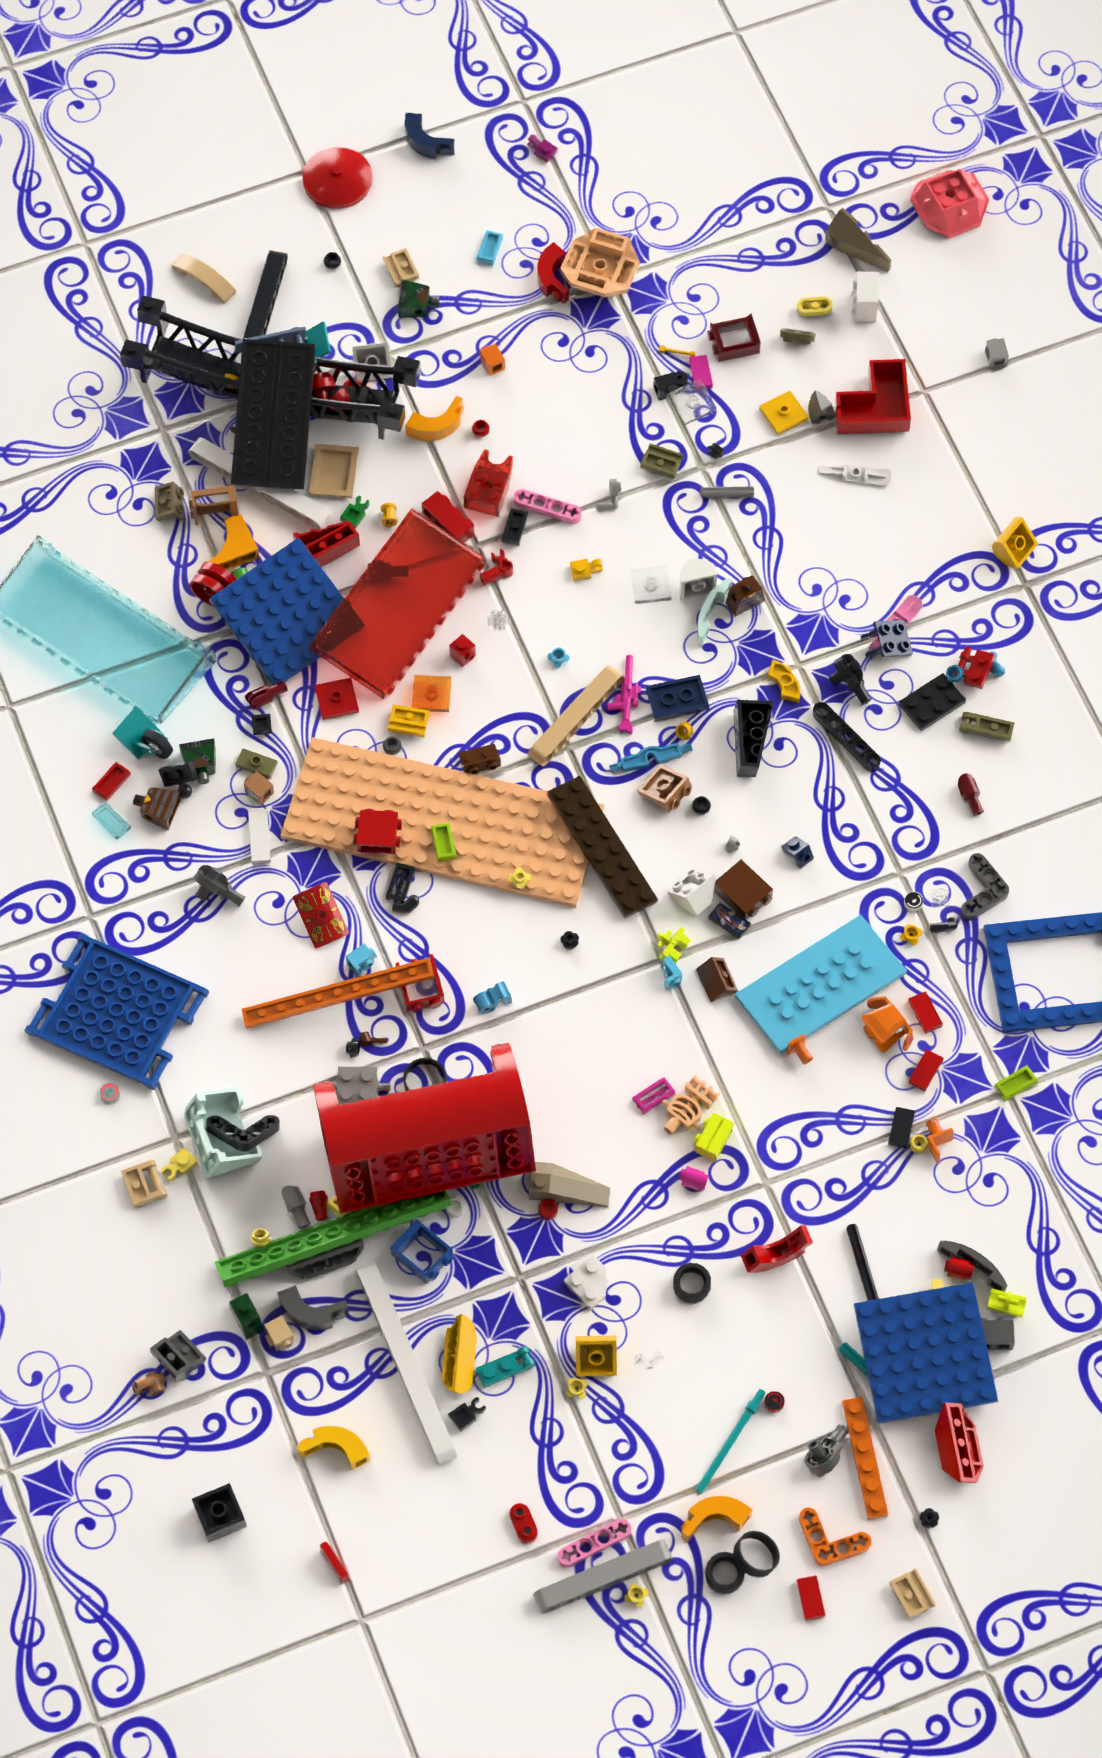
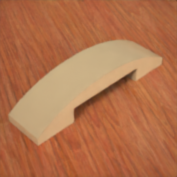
M182 254L171 264L172 268L184 276L188 274L210 289L211 294L223 303H226L237 292L222 275L193 256Z

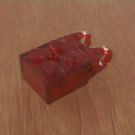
M484 449L474 466L464 493V508L499 517L509 490L514 456L509 455L503 463L494 464L489 461L490 450Z

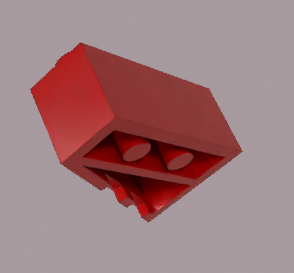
M350 521L328 525L327 528L319 530L315 528L310 529V532L301 534L298 532L293 533V541L299 537L321 567L360 546L359 533Z

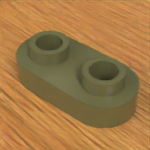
M789 328L780 329V337L783 338V341L793 342V340H798L801 344L806 345L815 342L816 334L813 332Z

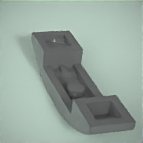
M946 1240L939 1242L937 1251L949 1259L960 1256L964 1260H969L970 1263L974 1264V1267L989 1276L987 1285L993 1289L1006 1292L1008 1285L1003 1275L981 1253L957 1242Z

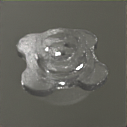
M943 888L931 890V905L933 907L939 905L948 906L950 904L948 890Z

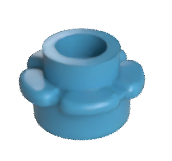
M951 665L947 668L946 676L949 682L954 683L962 680V675H964L963 668L959 667V665Z

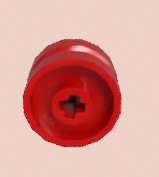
M207 561L202 564L198 574L189 583V587L196 597L204 603L213 606L209 598L236 579L224 567Z

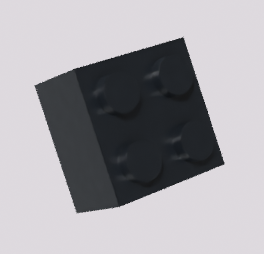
M230 1483L192 1498L194 1509L208 1543L247 1527Z

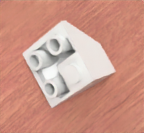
M694 868L689 870L681 880L676 881L667 892L688 913L698 915L712 902L716 876L713 873Z

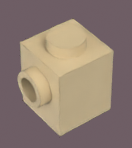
M283 1316L264 1324L267 1333L265 1336L266 1341L270 1347L274 1346L276 1351L280 1349L286 1350L294 1343L293 1334Z

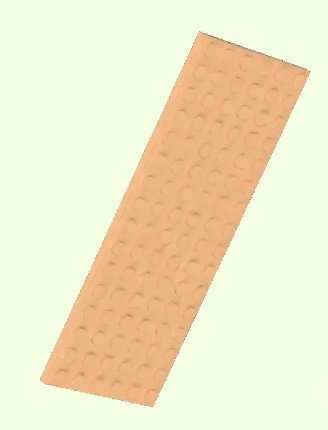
M314 737L311 739L281 832V839L396 865L400 863L415 867V870L573 907L577 905L589 863L548 798L547 791ZM598 803V805L603 811L604 804ZM371 808L376 811L393 810L398 812L399 819H402V829L398 830L397 836H400V848L396 847V855L357 852V845L353 844L354 834H358V828H355V819L359 817L360 810ZM450 822L457 859L438 862L431 825ZM518 867H521L525 873L531 874V880L522 889L515 887L508 880V877L513 875Z

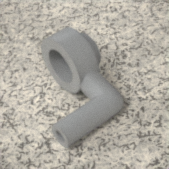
M617 478L609 479L611 502L596 503L597 510L618 508V493H621V482H618Z

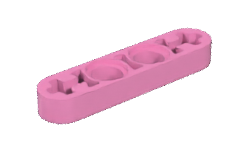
M524 489L517 490L514 493V504L519 508L572 524L578 523L581 520L582 511L577 505ZM524 496L525 499H522V501H520L519 498ZM536 501H542L544 505L542 507H537L534 505V503ZM559 506L561 511L553 512L551 508Z
M619 1519L561 1548L558 1552L559 1564L566 1568L572 1567L627 1539L631 1534V1524L625 1519ZM619 1525H621L622 1527H627L626 1533L623 1534L620 1531L615 1534L616 1538L613 1539V1534L610 1531V1529H612L614 1533L619 1530ZM600 1534H607L610 1540L602 1544L598 1541V1536ZM582 1543L590 1544L591 1550L588 1553L580 1551L579 1547ZM573 1548H576V1552L580 1557L577 1558L576 1554L570 1557L571 1561L562 1560L564 1553L570 1555L574 1553Z

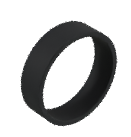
M418 1058L412 1061L406 1067L403 1074L405 1091L410 1090L406 1084V1077L414 1067L422 1064L437 1067L444 1076L443 1083H445L447 1078L444 1067L432 1058Z
M748 1531L734 1545L733 1555L735 1562L743 1572L752 1577L761 1578L768 1576L779 1564V1548L775 1541L763 1532ZM750 1538L762 1542L772 1555V1568L761 1570L751 1566L741 1553V1541Z

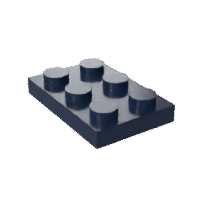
M700 674L645 686L655 722L709 710V703Z

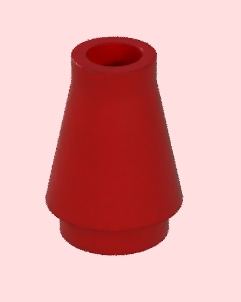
M324 1190L311 1192L309 1202L316 1221L327 1220L328 1195H326Z

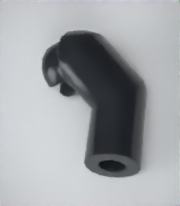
M411 895L404 903L393 902L392 911L411 913L419 905V897Z

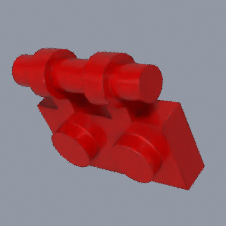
M965 646L964 651L960 653V661L958 663L959 667L964 670V675H962L965 678L964 684L983 689L995 660V654L977 649L973 656L970 655L972 648ZM967 662L971 663L969 670L964 669Z

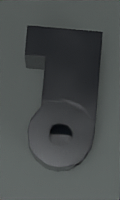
M682 371L654 377L653 388L658 400L666 399V394L685 391L688 376Z

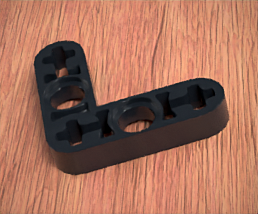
M214 1115L206 1119V1131L242 1152L256 1147L280 1129V1119L275 1115H267L245 1130L240 1129L220 1116Z

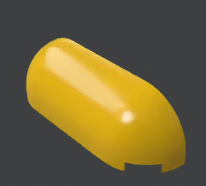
M463 1314L456 1316V1321L451 1328H447L442 1366V1383L446 1385L450 1392L459 1394L467 1392L472 1386L477 1341L474 1324Z

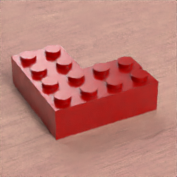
M905 359L869 360V391L836 392L835 414L837 434L910 431L911 413Z

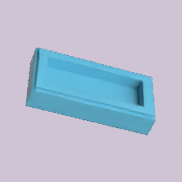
M486 230L476 262L494 265L503 240V234Z

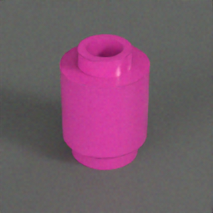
M687 1166L686 1170H681L678 1180L682 1181V1186L699 1191V1189L705 1190L709 1175Z

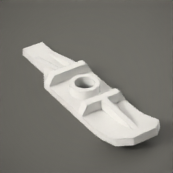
M843 464L840 466L820 465L819 474L835 476L841 481L882 486L888 485L892 480V472L888 468L876 469ZM857 471L859 474L855 475L852 472Z

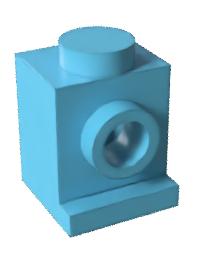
M364 943L346 955V964L357 977H360L361 971L372 967L377 954Z

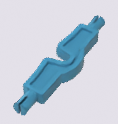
M678 743L663 747L649 746L641 749L637 754L620 758L618 763L609 764L611 772L621 769L623 772L644 769L649 766V756H653L657 764H663L670 760L681 758L682 753L693 751L691 743L679 746Z

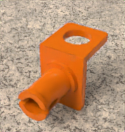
M805 1034L790 1041L787 1051H785L788 1056L795 1052L803 1065L808 1064L813 1059V1056L805 1047Z
M932 1118L934 1123H932L931 1119L926 1122V1126L931 1133L928 1136V1148L938 1164L940 1163V1152L937 1146L952 1141L954 1130L949 1128L943 1131L937 1118Z

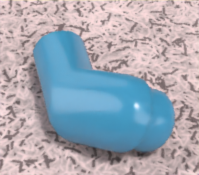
M991 651L989 653L995 654V660L990 672L995 676L1002 677L1005 674V668L997 662L998 653Z

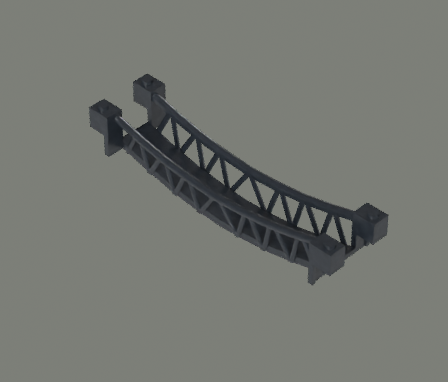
M143 295L137 309L138 319L141 323L156 326L157 337L152 350H149L148 344L125 339L120 352L122 366L139 370L141 382L147 383L153 369L157 373L161 372L182 380L183 383H190L213 391L215 394H223L238 399L239 380L224 376L225 374H232L238 378L240 377L241 363L234 362L239 353L234 351L228 359L221 342L235 346V341H238L239 338L168 314L165 300ZM169 323L178 326L169 338L165 337ZM183 329L192 347L174 341ZM190 331L208 337V339L197 348ZM215 340L223 358L203 350ZM397 356L394 366L315 357L317 361L316 371L318 373L323 372L319 366L335 369L333 378L336 384L340 370H342L355 387L336 385L335 390L327 393L328 399L317 398V395L312 396L310 416H316L320 419L344 420L350 423H374L378 426V439L382 440L385 438V429L401 432L406 418L405 405L397 404L396 401L401 384L416 388L421 375V362L419 360ZM348 371L366 372L361 387ZM372 373L383 390L371 389L375 396L374 404L358 403L362 387L367 386ZM378 374L393 375L394 391L387 388ZM226 386H232L234 387V389L227 388ZM345 388L349 393L350 402L330 400V398L339 389ZM340 408L349 410L344 413Z

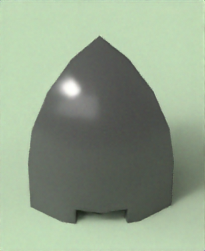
M815 390L810 397L808 405L811 423L820 424V420L827 418L830 421L836 416L834 408L825 395Z

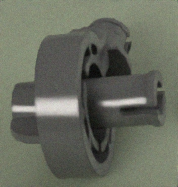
M202 865L194 875V880L201 885L195 895L201 900L205 901L209 893L213 892L221 896L220 899L227 898L240 907L246 896L232 889L227 877L215 867Z
M838 1424L834 1432L822 1439L821 1442L818 1439H814L808 1443L809 1451L805 1456L804 1462L809 1471L817 1477H823L826 1473H830L838 1464L840 1451L843 1449L841 1442L849 1433L844 1425Z

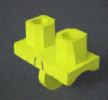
M680 927L672 938H670L672 932L669 930L665 934L658 933L656 938L659 943L657 946L662 949L666 945L658 958L660 961L663 962V959L667 956H670L674 963L678 961L681 953L676 951L674 946L677 945L684 950L691 941L683 934L684 928Z
M991 1289L987 1309L1023 1318L1027 1297L1012 1294L1010 1291L1004 1292Z

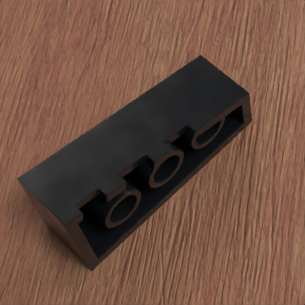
M738 699L736 701L733 716L737 777H756L774 701Z

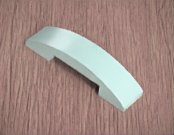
M727 578L719 583L710 592L702 605L697 629V641L700 647L703 646L709 634L710 623L706 621L716 601L724 603L731 587V578Z

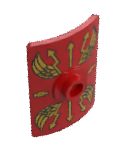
M323 882L292 897L314 948H319L349 934L327 882Z

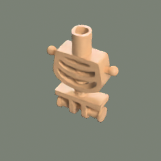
M696 1075L693 1076L689 1084L686 1083L684 1088L692 1096L691 1098L678 1094L673 1097L670 1103L667 1100L662 1101V1105L667 1106L666 1114L671 1118L664 1125V1130L672 1135L681 1125L686 1130L694 1127L696 1131H699L701 1127L697 1123L701 1120L702 1111L698 1102H701L710 1109L712 1101L715 1102L719 1098L720 1093H716L712 1086L705 1087L706 1082L704 1080L700 1081ZM693 1108L697 1112V1116H695V1113L692 1110Z

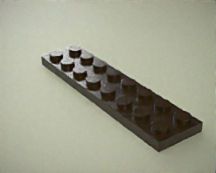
M581 776L547 791L548 798L623 917L627 918L657 903V896Z

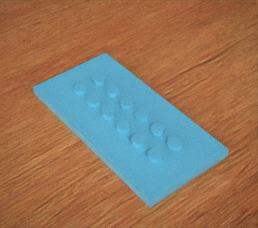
M859 915L735 993V998L777 1051L782 1054L787 1051L790 1041L802 1034H805L806 1038L906 975L907 970L863 916Z

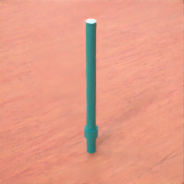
M759 1388L752 1401H749L745 1406V1412L695 1490L698 1493L702 1494L752 1414H755L759 1409L758 1405L766 1394L764 1390Z

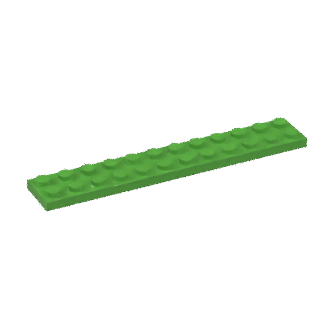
M442 1191L359 1209L344 1215L342 1218L337 1217L270 1241L265 1246H256L217 1260L214 1263L224 1287L234 1286L241 1281L256 1278L258 1275L266 1272H273L285 1265H292L296 1261L311 1258L321 1252L331 1251L335 1247L350 1244L357 1239L367 1238L379 1231H386L390 1227L405 1224L418 1217H425L427 1214L435 1211L444 1210L446 1207L451 1206L452 1203L447 1192Z

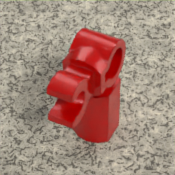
M503 549L499 550L500 556L498 557L491 553V560L497 564V567L479 574L480 581L484 586L501 579V577L509 578L513 575V563L505 557Z

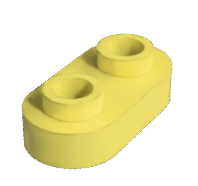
M825 296L802 298L797 303V312L804 317L828 315L832 311L833 303L830 298Z

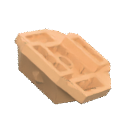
M594 228L589 233L581 235L572 241L561 266V273L573 288L586 291L589 294L612 298L628 292L640 261L628 237Z

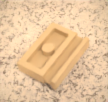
M407 248L390 253L386 257L385 255L382 256L395 287H398L402 280L415 281L420 279Z
M916 1568L889 1581L890 1587L909 1620L936 1607L935 1601Z

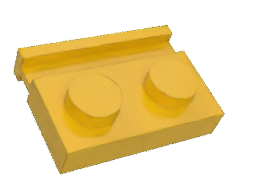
M393 704L387 730L388 732L425 738L430 710Z

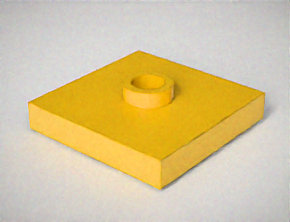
M791 391L759 405L760 411L777 435L809 420V416Z

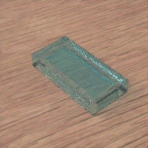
M106 801L92 812V816L116 840L131 829V826Z

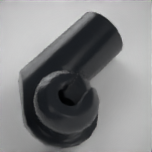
M949 917L947 922L930 923L931 933L954 931L958 927L955 917Z

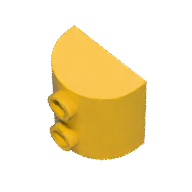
M1018 516L1013 518L992 544V550L1003 564L1019 569L1039 543L1023 517Z
M616 1335L575 1336L576 1376L617 1375Z

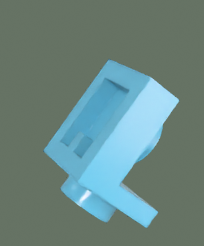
M667 956L663 959L662 971L667 977L664 981V988L669 990L681 984L682 972L671 957Z

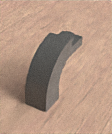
M296 1285L277 1292L280 1305L286 1316L298 1326L306 1329L326 1330L333 1328L331 1320H340L349 1314L345 1300L323 1308H314L307 1305L302 1300Z

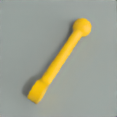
M664 345L659 347L660 353L672 352L689 355L690 357L696 355L695 351L687 352L669 349Z

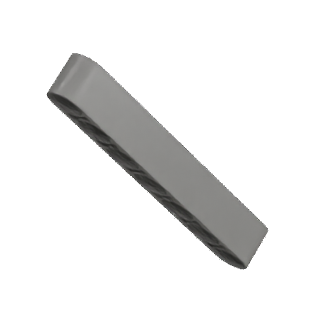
M661 1539L535 1591L533 1596L540 1613H549L671 1562L673 1557L666 1541Z

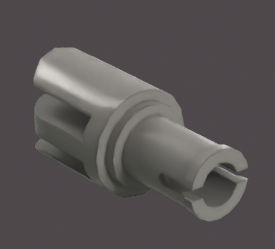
M290 1185L284 1186L281 1194L288 1212L294 1214L298 1228L304 1229L310 1226L311 1223L305 1212L307 1204L300 1188Z

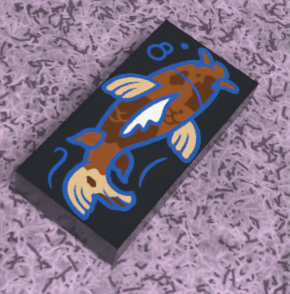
M721 902L718 903L708 916L709 920L739 940L751 926V922Z

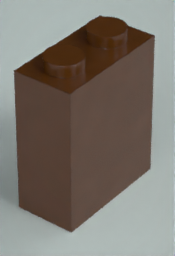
M742 859L715 881L714 892L746 920L749 917L753 918L758 913L759 908L763 905L767 906L773 899V888Z

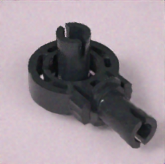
M844 654L834 661L837 672L829 676L831 683L837 686V684L844 681L850 688L848 691L855 693L862 706L870 702L872 698H870L864 688L865 681L863 680V671L860 663L850 654Z

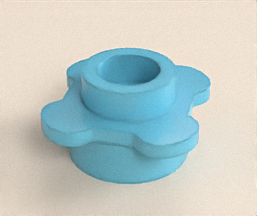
M561 647L553 649L547 655V659L551 660L557 668L570 659L569 655Z

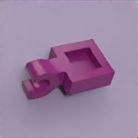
M534 134L527 138L529 140L527 145L534 149V155L546 163L558 152V147L546 139L540 142Z

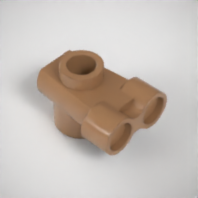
M157 1371L146 1374V1378L135 1380L134 1384H132L135 1395L149 1390L150 1395L153 1396L166 1390L164 1386L166 1382L163 1373L158 1374Z

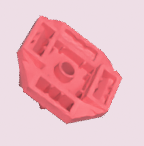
M959 168L957 170H947L917 182L910 202L926 228L941 233L950 239L981 226L989 204V198L974 173L966 172Z

